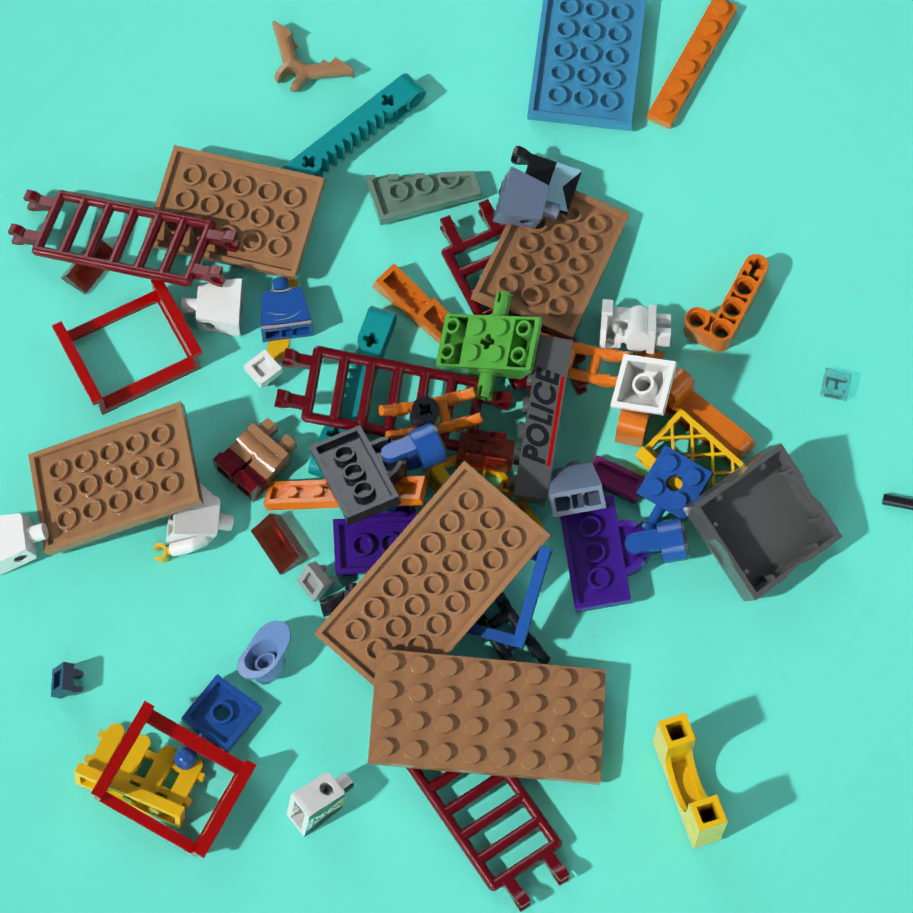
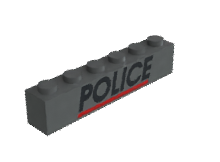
M540 335L534 370L527 376L526 385L531 386L530 396L524 395L522 412H527L525 422H520L517 438L522 439L521 449L515 448L513 465H518L516 476L511 475L508 492H513L512 501L541 506L546 505L573 340Z

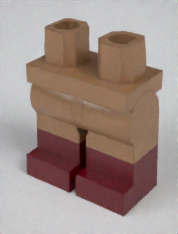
M266 418L257 426L252 422L247 427V430L223 453H218L213 458L215 469L232 484L235 483V486L253 502L267 489L269 482H273L283 469H286L291 464L289 457L297 448L295 440L287 434L277 443L271 439L279 430L276 424L269 418Z

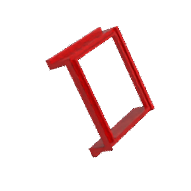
M150 279L152 292L67 331L62 321L52 325L93 406L97 404L102 415L201 369L198 356L202 355L203 352L164 282ZM158 303L187 358L102 397L73 342Z
M144 701L90 794L95 796L93 799L195 857L199 855L205 858L257 765L247 759L241 761L153 710L154 705ZM145 724L152 726L234 774L196 842L106 792Z

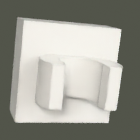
M263 350L244 365L246 373L261 389L283 373L282 367L266 350Z

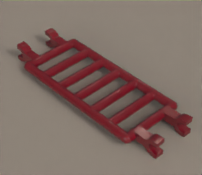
M27 189L23 197L24 201L29 202L27 209L30 211H48L40 231H34L11 223L8 234L13 236L12 244L33 245L32 253L35 256L185 287L191 286L194 279L208 281L212 285L223 287L226 277L221 275L223 271L222 266L211 265L209 267L200 265L206 249L211 244L221 246L231 252H237L240 242L235 240L237 231L215 230L216 223L210 219L65 190H59L54 198ZM64 202L77 203V209L59 249L45 247ZM89 206L103 209L84 254L69 252ZM114 211L128 214L109 259L94 257ZM138 217L153 219L134 265L119 262ZM163 222L178 224L159 270L146 268L145 264ZM188 227L203 229L185 274L170 273Z
M487 199L478 203L481 209L478 210V214L488 228L486 231L461 240L450 215L440 219L442 224L440 230L450 246L442 249V257L473 315H489L493 312L492 308L483 311L480 303L471 300L475 288L472 289L466 279V276L485 269L491 255L463 267L459 266L454 255L502 235L506 224L493 222L495 213ZM574 335L572 338L573 342L579 343ZM576 354L572 368L579 369L577 364L585 361L586 356ZM527 376L522 379L508 378L513 389L519 390L526 387L530 394L531 386L526 385ZM570 379L577 396L587 392L586 386L588 382Z
M323 346L314 347L312 355L302 354L285 348L282 367L308 369L305 396L278 389L274 407L302 410L301 419L307 423L349 430L361 425L365 434L385 437L386 431L400 429L395 428L397 416L392 415L385 416L384 426L368 423L377 368L393 371L388 404L399 403L404 374L420 377L416 399L423 396L428 397L431 379L447 382L446 395L447 393L457 391L458 384L474 387L475 391H477L479 377ZM323 358L339 361L329 415L313 412ZM350 363L366 366L357 421L340 418ZM493 391L492 401L473 398L469 416L481 413L482 403L508 411L513 393ZM449 406L448 410L452 421L454 406ZM478 424L467 429L465 442L449 439L450 432L440 435L447 450L471 454L475 451L476 444L502 451L507 433L478 430Z
M406 768L488 889L496 891L504 886L520 912L530 906L531 900L515 878L540 861L545 863L559 886L569 880V872L554 854L555 851L562 847V840L518 778L492 775L445 805L436 791L464 773L446 771L429 782L421 769ZM506 780L515 795L462 829L453 817V814ZM522 804L531 816V819L478 853L469 838ZM539 828L548 843L494 877L486 862Z

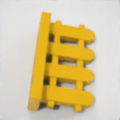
M114 723L106 731L100 730L98 739L101 741L93 756L87 754L84 759L85 764L79 762L74 771L75 783L91 791L93 790L125 735L124 727L121 724ZM140 734L106 792L151 817L181 829L186 819L184 806L189 808L192 803L189 795L196 782L202 783L205 779V774L202 773L203 762L197 757V763L193 768L182 770L174 762V755L176 753L174 747L164 746L157 754L150 751V738ZM144 759L152 761L153 764L145 778L136 775ZM170 770H173L180 774L170 790L162 785Z

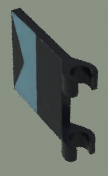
M515 146L511 162L516 165H528L525 173L547 184L550 187L547 200L560 204L559 213L567 215L582 170L534 155L521 146ZM502 181L501 186H500L499 195H500V192H501V188H502V185H503V181Z

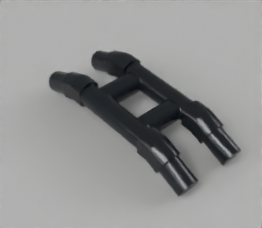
M502 592L495 600L501 612L489 620L483 614L476 624L496 629L509 621L516 631L519 616L511 606L505 593ZM528 631L525 642L526 648L541 664H548L550 661L549 655L543 650L530 631ZM488 640L501 660L518 661L511 653L516 647Z

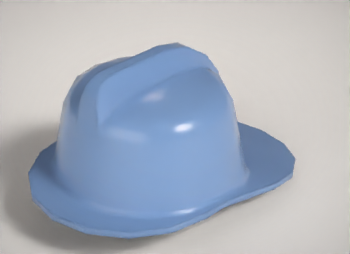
M272 621L258 630L238 660L237 669L243 678L255 679L258 683L265 685L268 681L276 679L285 668L284 653L291 641L289 626L283 621Z

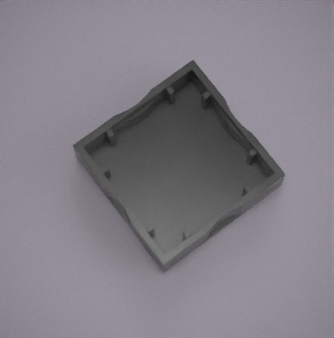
M782 443L768 446L683 507V510L743 601L757 600L786 579L797 566L813 559L843 537L822 504L809 491L803 475Z

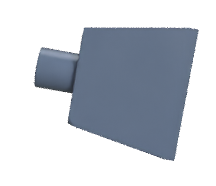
M511 167L504 177L493 222L536 228L542 216L556 220L560 204L547 200L550 189L547 184Z
M572 461L566 467L553 470L549 487V498L554 517L606 508L602 483L592 463L580 464L577 461Z

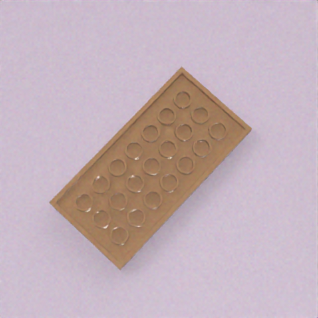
M464 461L314 634L374 686L377 648L448 655L537 553L540 545L543 546L551 535Z
M377 648L367 764L599 785L601 783L606 670Z

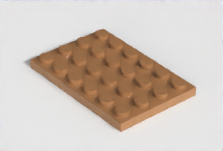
M174 145L154 208L213 220L216 223L215 230L237 231L235 240L240 242L237 252H231L221 246L209 244L203 257L204 260L297 280L326 180L323 177ZM150 219L147 232H148V230H149V227H150L151 222H152L153 219ZM164 221L153 248L167 251L178 224ZM189 226L177 254L192 257L203 229Z
M575 190L567 215L558 213L556 220L542 216L536 228L506 224L472 293L471 300L493 309L496 291L509 292L513 294L508 316L541 317L543 319L542 331L560 338L572 340L630 213Z
M181 401L28 454L39 524L45 523L49 532V538L42 540L44 553L48 556L204 503L185 405Z

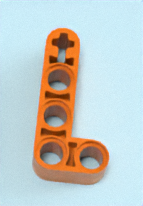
M752 254L746 258L717 314L700 307L689 309L683 326L685 336L717 352L728 350L765 282L769 266L767 259L760 254ZM756 270L754 278H752L750 276V273ZM739 290H746L749 294H741ZM733 311L736 312L738 315L731 316L727 312ZM696 321L701 323L702 325L694 326L691 324V322ZM716 333H723V334H725L727 337H725V338H720V337L716 336L715 334H716Z
M654 349V354H646V350L636 353V356L663 360L665 351ZM621 409L615 442L641 448L650 413Z
M676 367L665 413L673 417L682 409L742 461L755 447L752 437L693 391V378L684 369ZM681 418L678 423L690 432V424ZM694 429V435L700 434L698 431ZM699 439L711 449V444L707 439ZM714 446V452H720V451ZM722 457L725 461L731 464L730 459H728L727 457Z

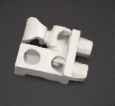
M603 299L600 348L618 350L621 344L625 343L629 351L639 352L646 350V354H654L655 346L670 347L671 314L656 313L657 305H648V309L641 305L632 308L614 307L613 300Z

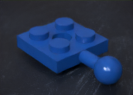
M664 445L636 492L655 504L648 519L640 522L638 525L644 531L657 529L656 522L660 521L665 511L686 522L688 516L683 507L704 492L714 473ZM673 476H679L683 481L682 487L677 491H671L668 488V481Z
M217 674L184 713L181 720L199 733L198 736L229 753L263 711V707ZM219 708H227L230 711V716L226 720H217L214 717L215 711ZM188 747L178 749L174 755L176 766L182 770L193 768L197 763V752Z

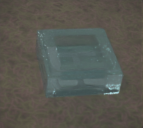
M825 368L819 396L847 401L852 373Z

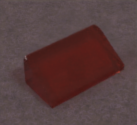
M101 240L94 257L108 260L113 249ZM86 247L80 254H84ZM72 263L61 276V279L86 294L105 270Z
M460 432L455 465L460 466L465 461L475 469L508 474L513 464L515 441Z
M270 513L251 530L280 575H283L309 558L279 514Z

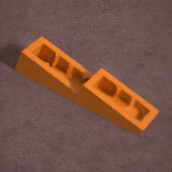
M393 263L375 281L373 288L440 344L445 316L450 313L435 298L431 300Z

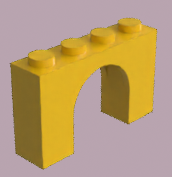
M685 712L658 721L653 744L691 845L695 849L721 840L728 821L718 795L707 797L700 782L693 756L696 738Z

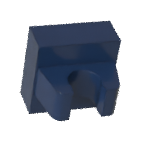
M63 662L52 669L51 697L62 699L65 696L81 693L83 687L74 685L73 680L82 678L84 672L74 668V663Z

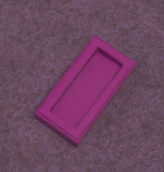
M596 455L592 464L600 478L603 490L635 504L639 496L636 492L645 477Z

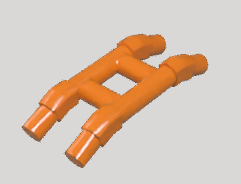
M540 332V335L551 336V337H557V336H555V335L552 336V335L546 334V333H544V332ZM573 342L567 378L596 384L601 387H615L618 376L598 373L602 359L607 362L620 363L624 354L633 355L631 351L604 349ZM576 354L591 357L588 371L572 368Z
M474 387L432 397L440 408L439 418L441 423L435 424L440 434L463 431L484 422L480 412L451 421L448 407L476 398L477 395ZM414 401L380 405L379 414L380 416L408 415ZM415 427L386 431L385 437L390 436L391 440L396 441L408 436V431L415 429Z

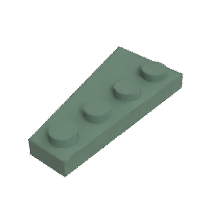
M474 171L440 172L439 175L415 173V176L400 177L399 174H388V177L376 178L375 175H365V181L380 225L482 198V192Z

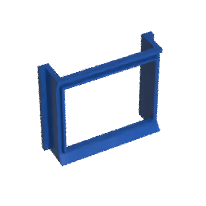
M540 545V549L531 558L536 563L515 634L474 624L467 634L524 650L549 559L553 552L551 548Z

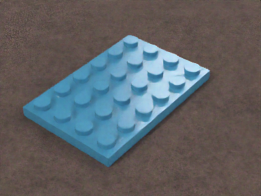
M543 0L527 114L528 120L631 131L646 0Z

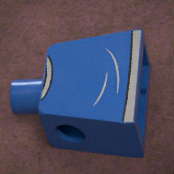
M285 277L273 279V290H266L262 294L260 326L262 341L269 342L314 336L312 319L301 287H289V280Z

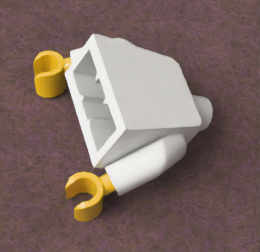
M201 483L203 504L168 515L166 542L170 544L168 547L163 543L154 545L153 549L155 551L164 550L161 556L154 557L157 562L165 563L170 559L171 555L175 557L188 554L207 546L217 536L218 530L229 532L232 530L233 515L220 513V498L214 496Z

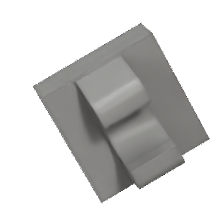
M316 561L308 564L297 580L313 602L322 599L324 594L336 582L335 577L329 578L326 575L327 566L319 565Z

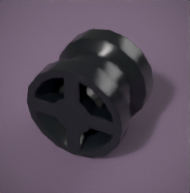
M426 396L416 399L410 411L409 419L411 424L415 428L427 423L435 425L440 409L438 403L431 397Z

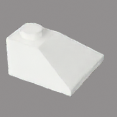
M624 354L610 406L612 408L664 415L677 362Z

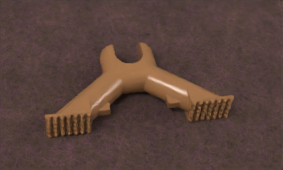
M276 21L272 22L283 62L274 75V79L278 84L287 75L294 74L297 77L293 81L290 91L298 92L308 80L341 76L354 78L353 67L345 64V62L337 59V57H334L331 62L323 59L321 63L305 64L300 61L295 51L298 44L293 41L292 31L287 29V27L281 26Z

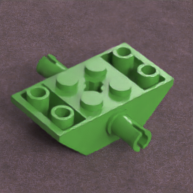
M496 291L492 314H446L435 364L439 368L479 377L476 398L484 401H492L496 378L522 379L533 372L543 322L541 317L508 316L513 294L505 291Z

